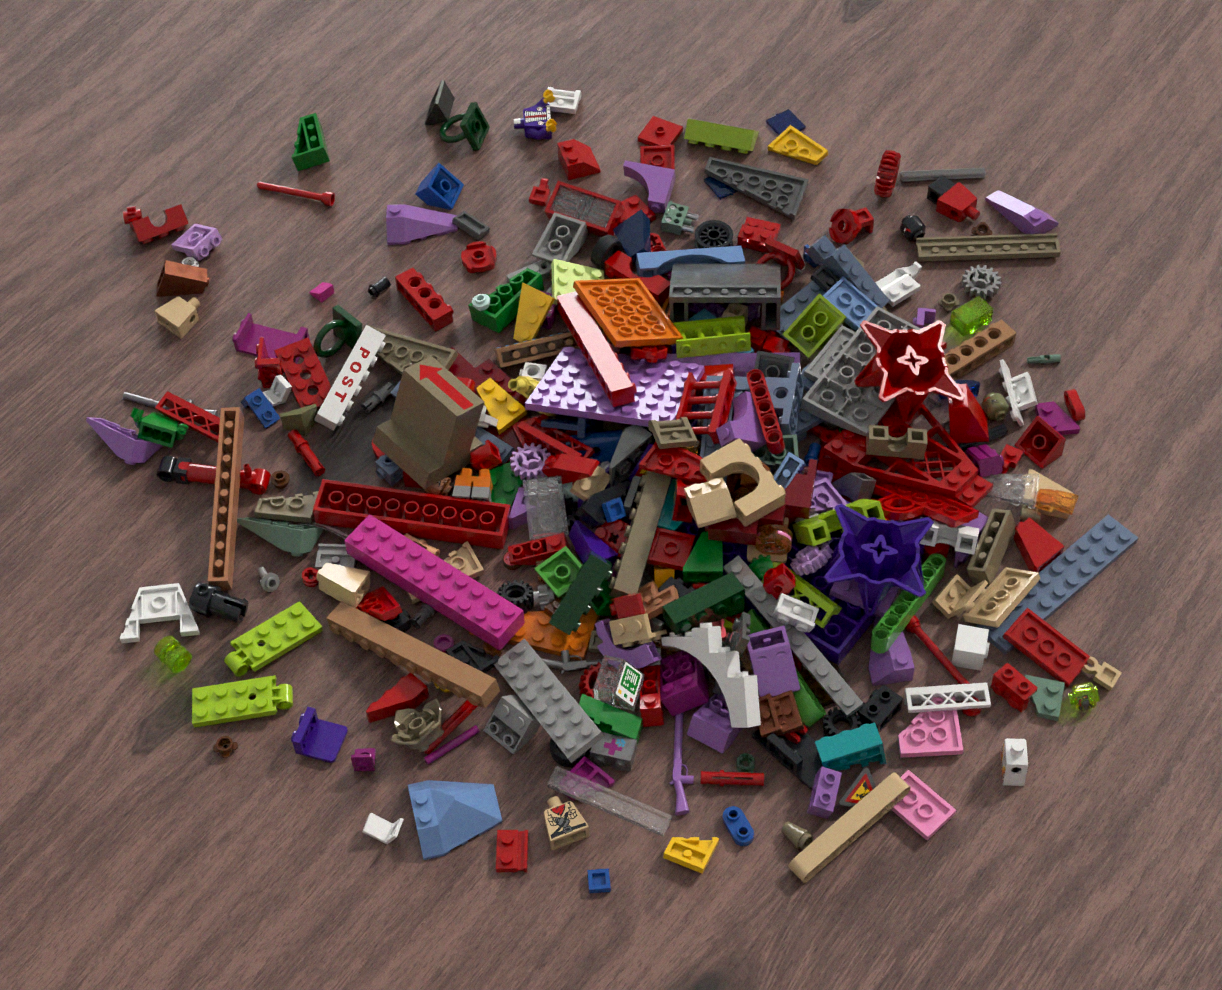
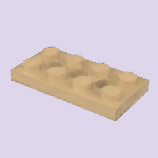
M1005 567L987 587L985 593L974 602L975 605L963 614L965 622L998 628L1040 580L1039 573Z

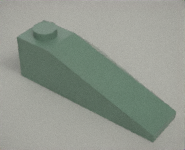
M254 517L237 518V523L281 550L291 552L292 556H303V553L311 552L323 532V528L301 523L300 525H289L287 521L272 522L270 519Z

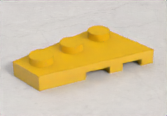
M791 125L767 146L768 151L814 165H818L828 156L827 149Z
M491 378L476 388L478 396L485 402L484 406H486L489 415L498 419L496 429L499 435L527 414L525 407Z

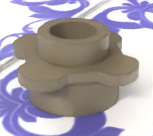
M945 293L942 298L938 299V304L942 305L946 311H951L953 307L959 306L960 302L956 300L957 298L953 293Z

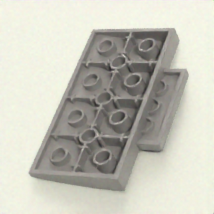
M878 306L866 319L868 322L889 330H920L919 327ZM841 325L806 368L804 376L814 381L815 384L802 398L801 409L836 426L867 436L869 425H877L896 401V397L887 402H882L878 398L881 386L857 387L855 385V378L875 356L876 352L875 347L861 327L854 332Z

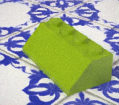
M688 119L684 139H688V143L697 145L699 142H704L705 146L715 148V145H721V149L731 151V148H737L738 152L748 154V151H753L759 131Z

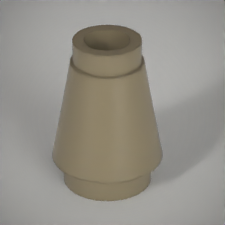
M789 821L781 829L797 849L804 850L813 842L814 838L810 831Z

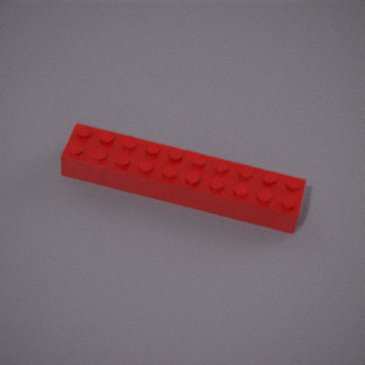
M322 479L313 507V514L317 524L356 529L370 514L402 535L408 533L413 537L461 544L468 541L470 545L504 549L511 512L510 505L326 479Z

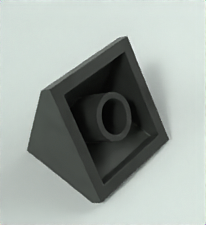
M441 80L431 100L425 125L448 122L455 98L443 80Z

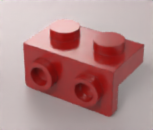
M1006 663L993 674L991 683L993 691L1007 700L1012 708L1022 713L1028 706L1029 698L1037 692L1038 688L1009 663Z

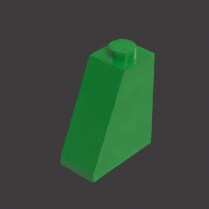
M708 532L701 533L683 567L684 583H710L723 577L722 541L709 540Z

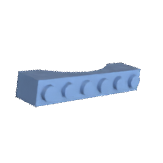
M742 246L644 252L636 254L635 266L637 275L647 278L656 275L662 276L672 271L673 264H745Z

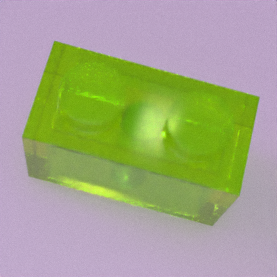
M978 296L951 312L950 324L964 337L969 333H974L981 326L988 325L992 320L993 308Z

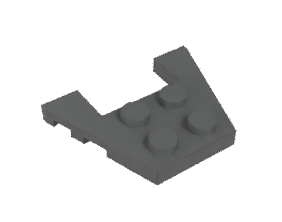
M742 612L739 619L735 618L732 625L733 631L732 633H727L724 641L725 647H730V651L735 650L743 653L748 645L750 629L747 627L750 626V614ZM715 681L712 692L720 695L722 690L718 682Z

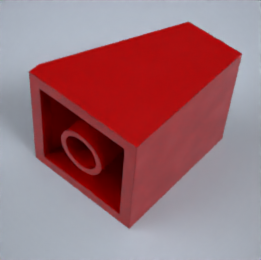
M957 384L966 396L962 401L948 397L951 438L956 443L989 442L987 416L967 384Z

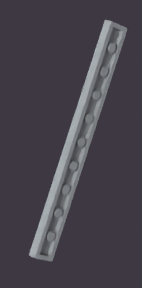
M738 555L723 567L724 571L727 574L734 573L745 588V596L772 628L785 626L791 651L848 718L863 707L864 704L804 632L798 631L793 625L782 624L772 617L777 600L772 594H768L764 590L763 583Z

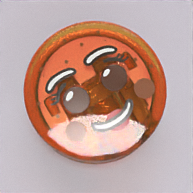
M765 524L757 528L758 534L755 548L759 552L775 556L785 555L790 552L793 537L790 529L778 524Z

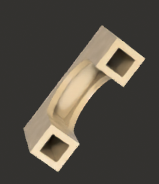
M740 438L700 460V472L708 481L714 478H724L732 473H744L751 476L757 482L758 486L753 492L734 502L737 518L745 527L785 504V489L776 483L772 473L766 471L761 460L752 454L749 445L744 444Z

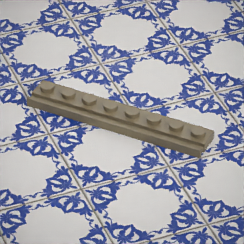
M1057 233L916 238L918 262L1060 257L1061 254Z

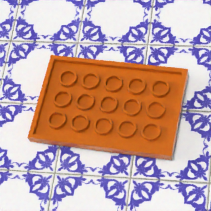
M640 278L574 281L573 288L614 347L676 344V340L683 339V336Z

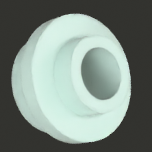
M478 294L472 299V304L477 310L483 311L489 307L490 298L486 294Z

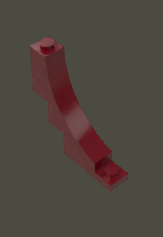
M809 460V466H805L804 474L796 473L793 480L785 488L786 495L783 506L746 527L737 517L705 526V531H708V539L756 546L759 529L783 532L785 516L809 519L817 474V460Z

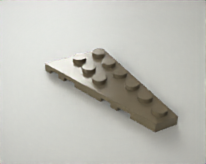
M370 326L386 335L383 340L386 344L381 353L377 351L376 356L401 375L404 369L430 356L434 357L449 370L458 356L457 351L454 349Z

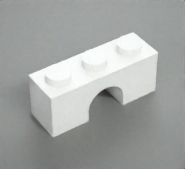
M932 520L934 524L919 543L933 547L937 543H946L954 546L955 551L974 555L979 528L964 525L951 528L943 522Z

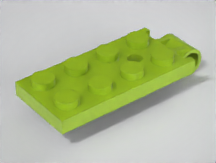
M299 601L232 640L230 645L236 651L229 653L225 657L224 662L237 677L244 675L248 671L249 666L255 672L321 633L323 626ZM259 643H265L264 646H258Z
M273 675L192 688V724L195 728L276 715L277 708L287 710L293 707V687L290 684L276 686L277 677ZM256 695L255 699H249L251 696Z

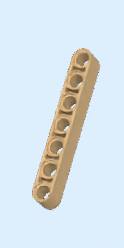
M896 772L892 773L790 862L788 867L803 883L808 882L909 793L911 787Z

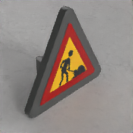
M866 767L860 772L839 800L840 805L853 807L876 787L869 768Z

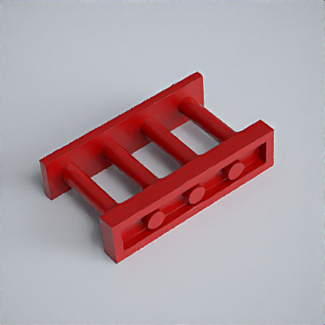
M724 371L720 381L697 382L693 373L688 372L687 380L684 381V391L676 420L680 417H687L688 420L711 419L708 427H692L695 435L708 434L714 444H720L716 429L727 423L737 385L732 371ZM697 389H719L716 396L695 397ZM692 404H715V408L712 411L691 412Z

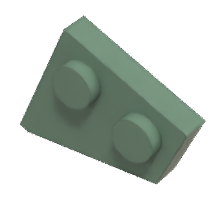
M1025 674V677L1038 688L1037 692L1030 697L1035 705L1034 709L1037 717L1058 721L1065 683Z

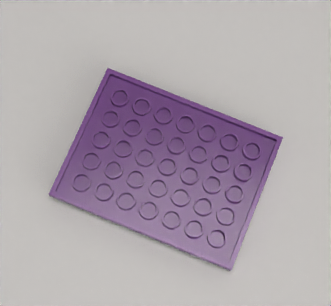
M563 347L525 402V409L648 427L649 420H676L684 391V381L687 380L688 372H692L696 381L699 382L705 372V367L696 363L689 364L658 359L656 363H650L644 358L635 360L626 354H617L619 363L622 362L624 365L625 373H629L631 383H635L637 393L634 394L635 402L613 407L581 350L574 349L573 347Z

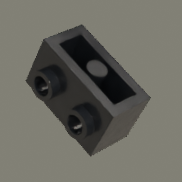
M884 684L879 690L875 689L867 703L863 702L864 706L857 710L861 725L875 723L880 733L901 710L903 698Z

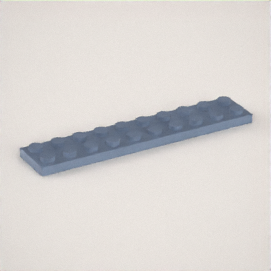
M1108 514L1039 572L1040 580L998 628L977 624L976 627L989 629L987 640L1006 655L1014 646L1002 636L1027 607L1046 621L1136 544L1138 537Z

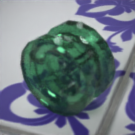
M748 753L740 754L737 758V770L739 772L752 773L755 769L754 756ZM743 761H747L749 766L744 767Z

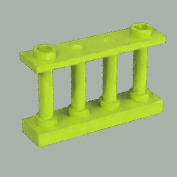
M743 315L673 323L683 336V339L676 340L677 358L751 351L750 332L745 333V318Z

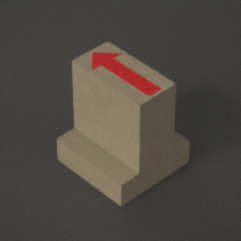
M430 356L403 370L391 419L376 427L372 443L423 489H426L471 464L470 453L483 445L474 435L485 402L434 357Z

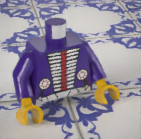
M550 89L543 93L545 99L542 98L536 105L523 110L524 118L514 119V129L524 128L526 138H534L536 140L552 139V132L556 131L557 123L554 119H551L550 105L548 104V102L552 103L555 100Z

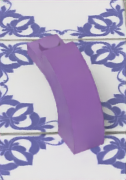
M610 619L602 620L595 624L597 628L596 633L603 641L597 647L601 654L612 664L624 668L625 662H627L633 668L638 669L662 660L653 641L637 648L622 647V644L614 645L609 624Z

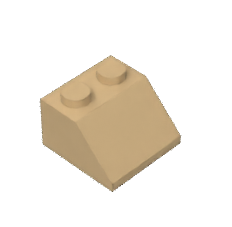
M722 477L684 488L688 509L698 528L737 517L728 487Z

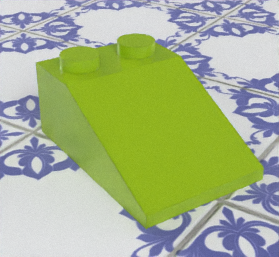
M819 293L782 335L813 361L847 317Z

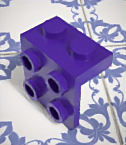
M307 707L305 714L302 713L300 716L299 727L297 731L293 732L291 742L296 754L333 763L339 754L348 729L346 726L318 719L316 709Z

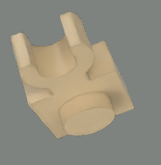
M1090 656L1087 662L1092 667L1085 664L1082 670L1087 674H1094L1093 681L1111 691L1122 672L1106 662L1099 665L1098 661Z

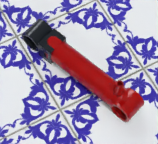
M163 456L156 475L159 479L166 482L175 480L176 483L189 485L190 481L215 485L216 466L192 463L190 458L178 457L177 459L173 456ZM244 464V468L240 473L239 488L249 489V491L258 495L265 494L271 474L262 468H256L252 471L249 464Z

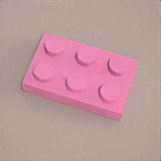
M908 770L901 778L911 789L891 810L928 841L956 814V809Z

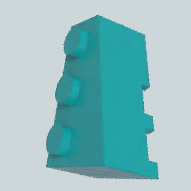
M875 723L863 724L859 728L844 730L837 735L822 737L820 740L815 741L822 767L835 771L850 769V765L855 764L867 767L869 762L879 761L880 765L887 764L883 743Z

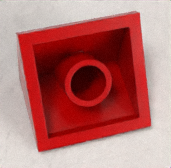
M1037 415L1015 446L1024 451L1027 457L1043 469L1062 456L1066 439Z

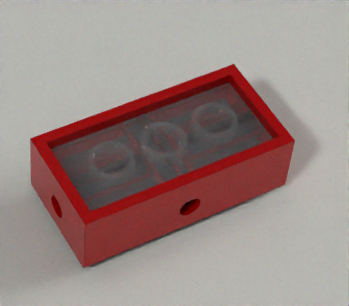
M558 181L544 212L549 220L555 212L586 222L588 233L603 237L605 235H614L613 229L618 226L625 209L619 200Z

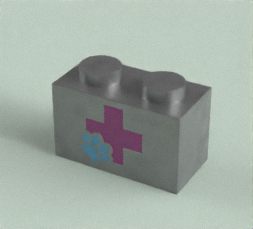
M602 732L605 737L591 747L590 761L598 766H610L619 771H631L637 752V740Z

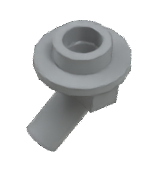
M260 567L257 570L262 579L260 580V586L267 592H273L279 586V577L275 573H267L264 567Z

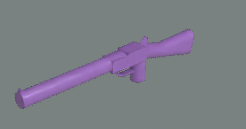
M683 713L675 715L673 780L670 782V785L674 784L676 791V816L689 813L682 784H693L694 776L687 775V766L682 764ZM681 766L686 768V775H681Z

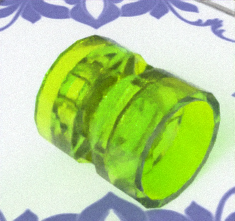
M172 635L161 639L154 648L155 656L173 673L183 671L192 660V654Z

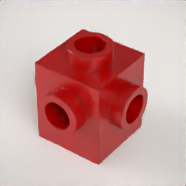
M784 563L775 568H770L764 574L763 588L768 594H772L775 599L779 598L781 593L787 595L796 587L795 575Z

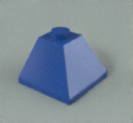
M438 163L422 180L415 194L427 205L451 210L464 184Z

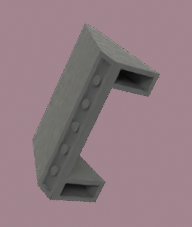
M673 264L669 291L670 320L672 323L689 321L690 303H762V330H780V264Z

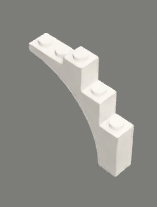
M712 622L700 623V627L692 628V631L685 632V635H682V633L675 635L673 632H669V636L661 637L662 646H671L687 651L709 669L725 697L731 728H749L761 725L757 675H748V671L740 672L739 652L735 650L730 651V647H722L721 626H712Z

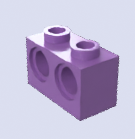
M821 767L818 770L813 783L807 810L808 814L828 819L833 813L842 772Z

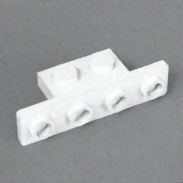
M1002 359L999 360L1001 365L999 372L1005 380L1002 382L1004 390L1009 395L1006 399L1009 406L1012 407L1010 414L1013 421H1017L1021 427L1024 423L1020 411L1038 405L1031 377L1026 372L1011 378L1010 370Z

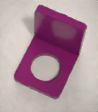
M375 748L355 749V755H351L354 771H375Z

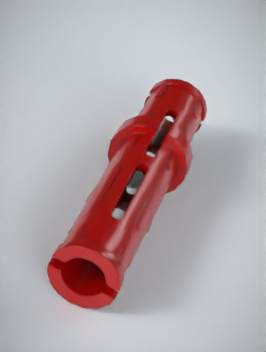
M297 429L291 430L287 436L294 444L296 452L301 454L315 476L324 474L325 468L310 449L308 441L302 438Z
M720 770V772L701 771L700 784H719V787H724V785L764 786V773L724 772V770ZM712 777L730 778V779H713ZM734 778H752V780L734 779Z

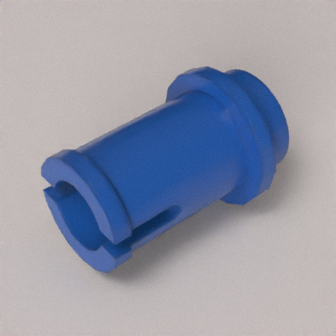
M811 443L809 445L808 453L804 456L806 466H809L810 459L817 460L818 464V455L821 450V446L818 443Z

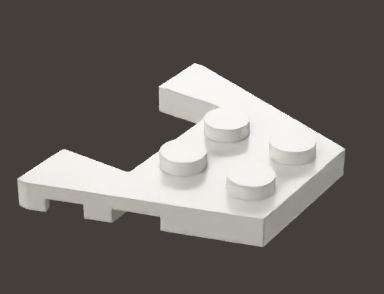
M180 584L139 587L131 608L132 612L125 623V630L121 633L120 641L121 643L140 642V624L179 619L182 637L200 635Z

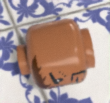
M447 476L426 488L425 492L448 496L453 488L450 486L451 479Z

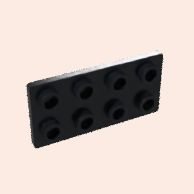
M759 729L752 734V738L802 783L809 789L813 788L815 775L822 767L816 749L815 740L809 734L803 735L797 731L794 732L800 736L801 740L798 744L787 740L785 736H776L774 733L768 737H762Z

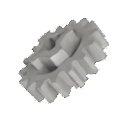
M977 265V268L971 266L970 271L965 270V274L962 276L964 292H970V297L976 295V299H979L980 296L983 299H986V296L992 298L993 293L997 294L998 289L1001 287V277L998 276L999 272H993L992 267L986 269V265L983 268H980L979 265Z

